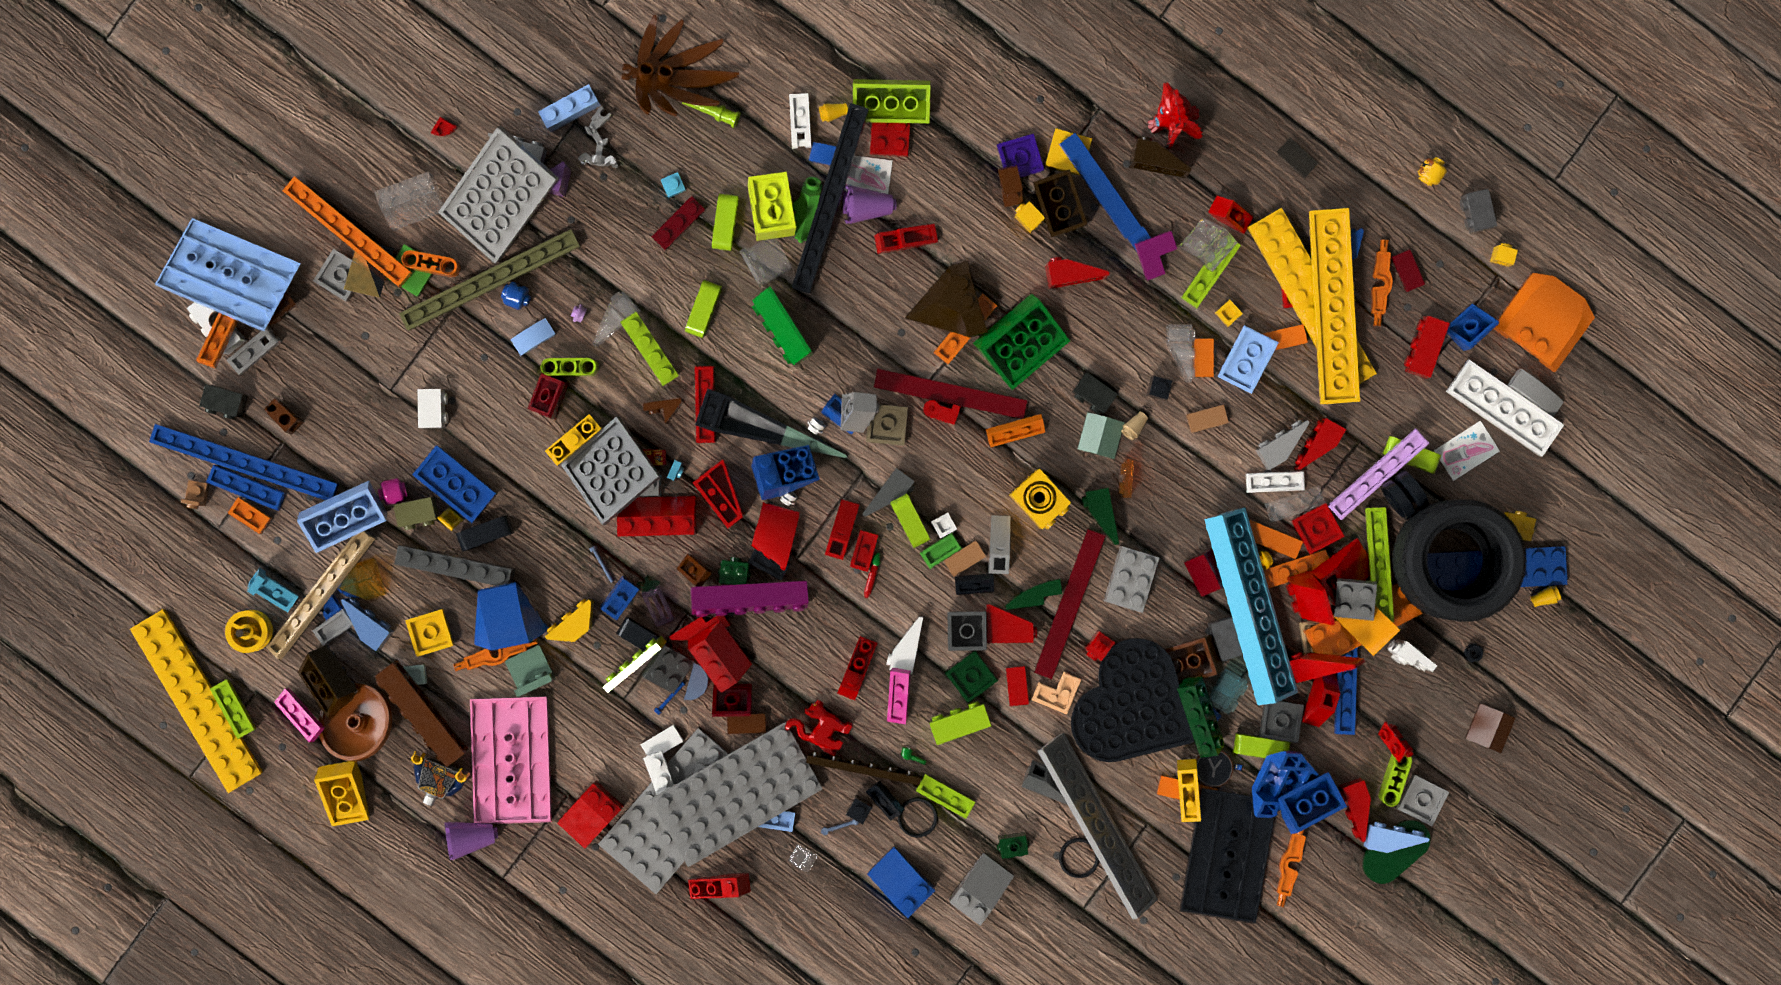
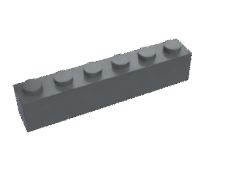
M398 545L394 563L395 565L495 586L513 583L516 570L511 567L407 545Z

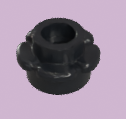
M1472 643L1468 645V648H1465L1464 655L1469 662H1478L1483 657V649L1481 646Z

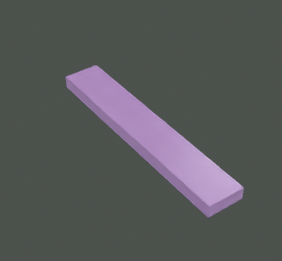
M1415 428L1329 503L1328 507L1342 520L1423 450L1429 442Z

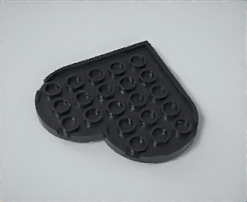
M1143 638L1126 639L1115 644L1101 661L1098 675L1099 686L1090 689L1082 695L1073 709L1071 730L1079 748L1096 760L1117 762L1194 743V738L1177 690L1179 687L1177 674L1169 654L1157 643Z

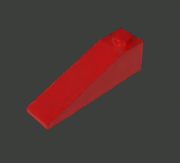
M1302 652L1291 655L1292 659L1289 660L1295 683L1355 669L1365 663L1364 658L1312 652L1302 654Z

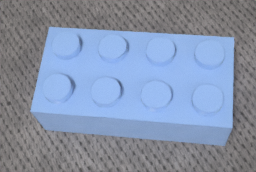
M367 481L299 512L297 522L317 553L385 522L387 511L370 481Z

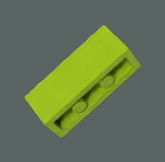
M979 701L968 704L969 708L961 710L959 707L951 710L949 715L943 716V714L933 716L929 724L936 744L940 745L991 727L984 704H979Z

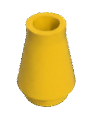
M846 103L823 104V106L819 107L820 118L822 122L827 121V123L847 115L848 112Z
M1550 585L1530 597L1534 607L1558 603L1557 601L1562 600L1556 585L1552 587Z

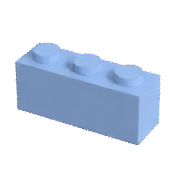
M588 84L538 111L546 128L553 132L598 108L601 104Z

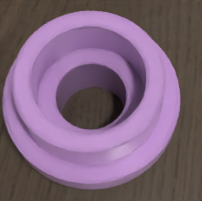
M582 304L579 307H574L571 313V317H574L573 322L578 321L581 323L587 310Z

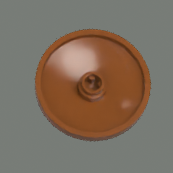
M355 684L358 691L353 700L331 717L327 718L322 709L320 711L318 721L325 727L319 735L320 740L330 754L342 760L361 761L373 756L383 747L391 732L392 711L389 702L379 690L365 684Z

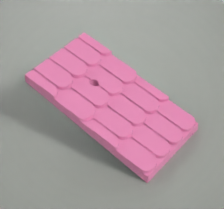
M548 698L470 699L474 823L552 822Z

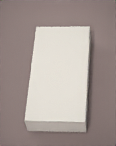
M672 725L642 743L641 746L646 755L649 756L660 751L665 753L684 740L675 725Z

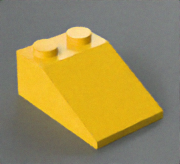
M357 761L320 766L314 781L331 826L369 820L362 775Z

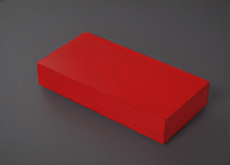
M1025 666L1006 668L1009 706L1028 705Z

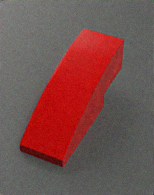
M935 224L900 228L874 235L877 254L938 243Z
M726 615L715 616L708 622L705 617H700L669 636L671 640H689L719 620L726 628L731 623Z

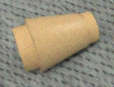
M1139 412L1123 425L1121 432L1130 440L1138 438L1148 417L1143 412Z

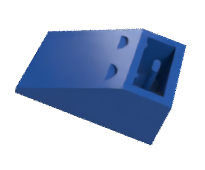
M809 445L753 457L751 467L762 500L780 497L820 480Z

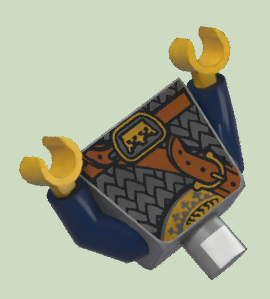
M414 751L411 761L414 763L415 780L419 784L418 789L426 792L423 803L433 806L437 797L444 799L447 796H453L462 789L466 779L470 776L469 772L466 775L462 773L463 768L459 769L451 765L446 767L444 764L439 763L437 759L432 757L425 758L426 754L424 752L421 756H418L416 754L417 751Z

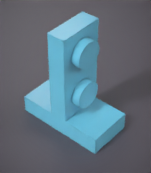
M260 567L248 583L247 592L255 595V593L286 612L291 609L299 597L295 592L267 576L266 571Z

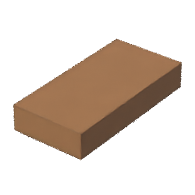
M1224 405L1186 415L1191 433L1229 423Z
M975 540L945 559L944 562L954 577L986 556Z

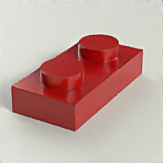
M860 530L850 567L866 572L869 571L878 539L877 534Z

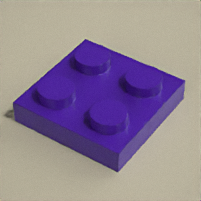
M1034 133L996 145L1003 168L1017 165L1020 178L1044 172Z

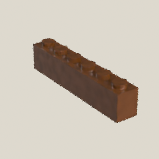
M398 659L374 676L377 685L388 693L389 700L393 704H397L401 709V715L412 723L413 730L424 738L425 745L435 752L439 763L448 767L467 752L468 748Z

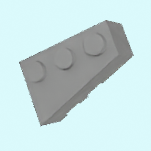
M859 392L842 394V431L863 433L867 426L869 427L870 421L874 420L875 414L879 411V402L876 401L877 394Z

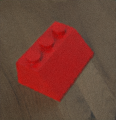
M720 620L688 640L689 651L721 693L736 684L752 665L751 661Z

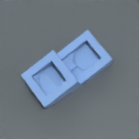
M546 318L513 337L511 341L522 356L555 336V332Z

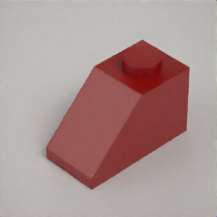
M1216 196L1208 211L1216 220L1242 234H1245L1247 227L1253 219L1235 201Z

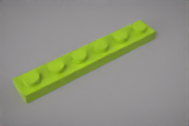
M1386 507L1366 508L1370 581L1377 582L1375 606L1393 623L1394 611Z

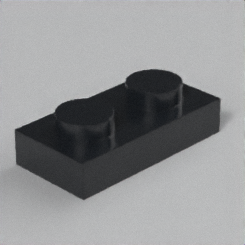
M756 549L748 561L751 565L781 581L791 564L788 562L786 569L782 570L780 565L772 559L769 560L762 552Z
M993 573L955 576L956 595L994 592Z
M878 781L866 791L890 821L905 810L881 781Z

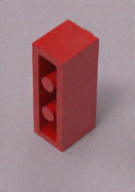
M1425 316L1419 320L1416 327L1418 330L1417 336L1412 339L1410 348H1412L1411 353L1407 355L1404 361V366H1406L1405 372L1425 379L1431 378L1450 323L1431 316Z

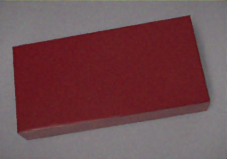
M1411 250L1391 257L1406 292L1425 285Z

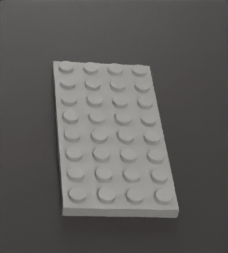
M786 722L650 799L688 867L822 790L810 765L806 763L807 760L791 731L785 729Z
M698 727L667 765L674 784H677L729 753ZM651 782L598 845L651 891L657 894L684 863V859L650 800L657 795Z

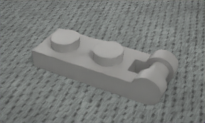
M267 326L265 331H260L227 359V362L238 375H242L282 342L278 336L276 337L272 333L273 330L270 326ZM264 338L269 340L266 345L262 341Z

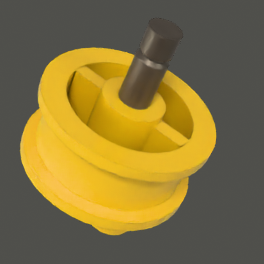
M240 611L234 614L226 624V640L234 650L241 653L262 650L272 639V622L261 611Z

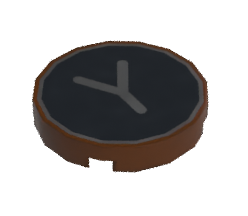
M1222 750L1218 756L1202 758L1198 756L1196 758L1198 779L1204 785L1220 787L1231 778L1233 763L1230 757Z

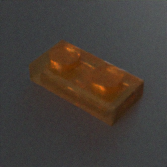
M1125 459L1124 463H1121L1120 466L1123 482L1119 483V494H1122V498L1132 497L1134 460Z

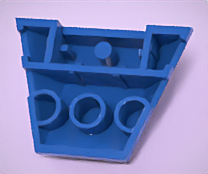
M516 582L478 590L474 645L488 650H496L530 643L545 633L549 626L543 622L538 611L534 610L529 603V599Z

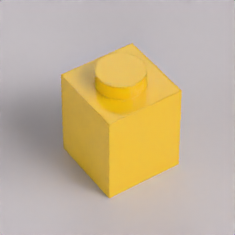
M1030 201L1027 204L1023 202L1015 210L1017 212L1015 218L1029 233L1037 228L1045 219Z

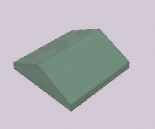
M1087 412L1077 449L1115 459L1124 422Z

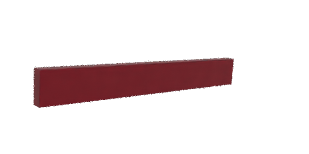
M877 369L873 387L1019 419L1024 418L1027 400L882 369Z
M1087 529L1034 673L1049 679L1053 678L1105 535Z

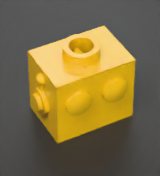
M1515 511V514L1505 512L1504 514L1508 516V519L1519 530L1518 532L1521 534L1522 540L1531 541L1536 519L1527 517V513Z

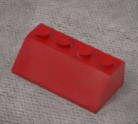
M696 496L640 497L635 499L617 515V537L697 534Z

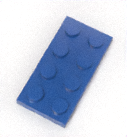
M438 445L434 447L412 474L471 523L475 522L497 495L494 490Z

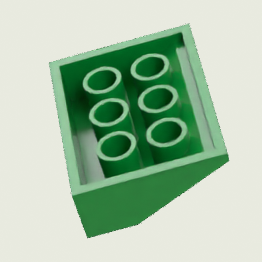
M1030 294L973 344L1008 387L1013 390L1068 344L1070 340L1042 302Z

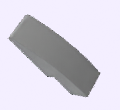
M1518 369L1507 385L1552 417L1556 415L1564 403L1548 387L1523 369Z

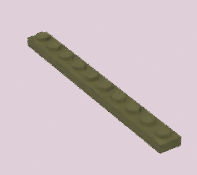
M570 229L399 313L407 331H411L580 248V244L573 230Z

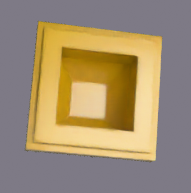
M451 508L445 510L437 518L451 531L463 522V519Z

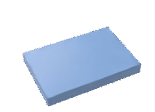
M1244 325L1217 377L1252 394L1279 342Z

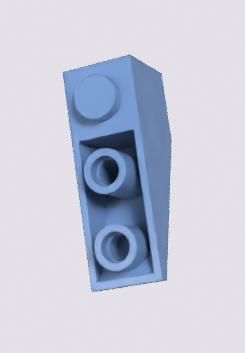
M352 597L350 599L343 598L341 602L360 640L375 651L381 650L394 632L390 629L391 625L384 620L379 621L376 619L375 613L371 610L361 608L359 606L360 603Z

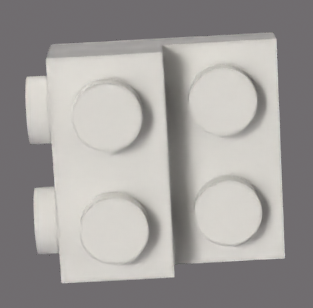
M1393 640L1387 647L1388 651L1392 654L1391 658L1399 664L1401 663L1404 666L1406 664L1412 665L1424 672L1426 670L1433 672L1437 667L1436 664L1407 641Z

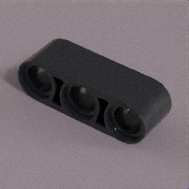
M508 515L458 532L456 536L461 550L464 552L514 533Z
M625 617L616 632L618 636L643 651L647 648L645 645L653 638L657 640L661 637L629 617ZM669 641L665 643L667 646L673 647V644Z

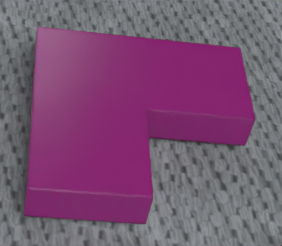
M1167 231L1135 244L1146 280H1151L1165 274L1160 256L1177 249L1172 231Z

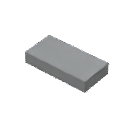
M343 608L312 631L320 643L325 646L351 628L353 624L345 608Z

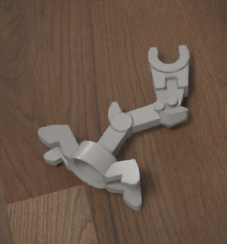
M601 106L591 118L592 121L589 127L585 126L587 134L592 135L597 143L596 154L590 156L585 152L578 157V160L582 165H586L588 162L590 165H612L613 168H618L619 166L612 155L608 157L602 156L603 147L607 145L608 138L602 140L597 130L608 122L612 115L608 113L604 117L601 116V113L604 111V108Z

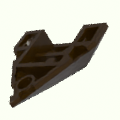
M969 261L949 266L908 313L905 319L961 334L968 338L987 333L988 330L979 306Z

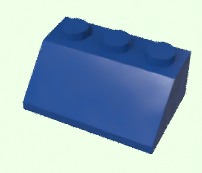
M1329 772L1278 798L1282 818L1291 834L1298 833L1347 807Z

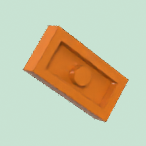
M241 497L236 499L228 511V514L259 534L263 533L272 517Z

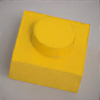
M1228 300L1215 312L1227 327L1243 314L1231 300Z

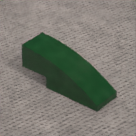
M1061 579L1048 580L1022 591L1005 604V609L1044 605V597L1062 594Z

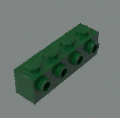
M1203 677L1185 678L1177 690L1200 758L1218 756L1225 743Z

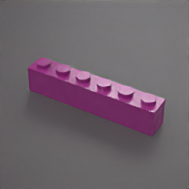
M807 581L691 587L690 591L692 615L697 617H705L708 614L714 613L717 616H724L735 612L736 615H743L754 611L756 614H762L769 610L781 613L787 609L799 612L807 608L809 604Z

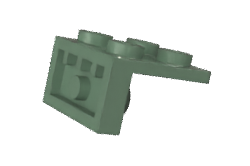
M540 645L505 661L517 687L514 690L517 697L556 679Z

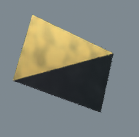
M378 244L390 255H393L394 248ZM355 251L344 290L380 298L386 276Z

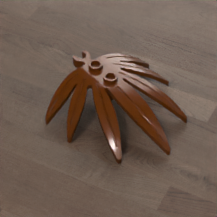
M654 14L645 30L639 47L637 68L632 67L630 64H623L622 70H626L629 73H622V79H636V100L641 110L647 115L651 111L649 97L662 111L672 116L678 115L672 105L657 91L687 104L718 106L720 101L675 87L700 88L718 85L738 78L739 72L673 69L686 67L706 58L723 45V39L691 48L659 62L675 44L684 21L680 20L660 40L652 54H650L654 46L657 28V16Z

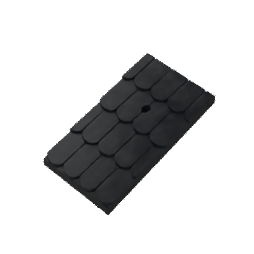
M1202 788L1199 796L1201 821L1194 822L1179 912L1255 924L1274 817H1256L1254 815L1252 796Z

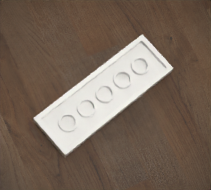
M1471 360L1466 361L1446 390L1448 394L1540 457H1543L1564 426V424Z

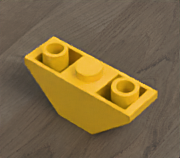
M589 414L546 449L545 452L558 466L571 457L602 428Z
M583 599L576 605L578 609L573 613L571 611L566 613L561 618L563 622L558 626L556 623L547 630L548 634L545 638L547 640L575 642L592 628L594 601L592 599L587 601Z

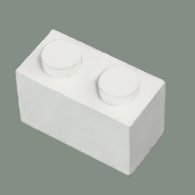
M418 389V428H446L445 424H448V413L445 412V405L448 404V395L445 393V390Z

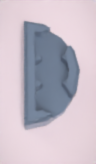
M697 663L693 665L684 700L699 698L708 687L709 678L703 668Z

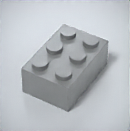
M1120 546L1103 601L1143 613L1159 557Z

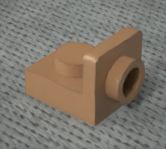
M188 480L185 499H181V503L187 504L186 507L192 509L206 506L209 483Z

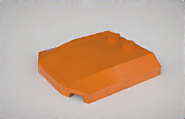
M1531 273L1497 319L1499 324L1494 330L1505 338L1513 340L1539 359L1538 361L1552 372H1556L1592 323L1595 316L1586 299L1558 278Z

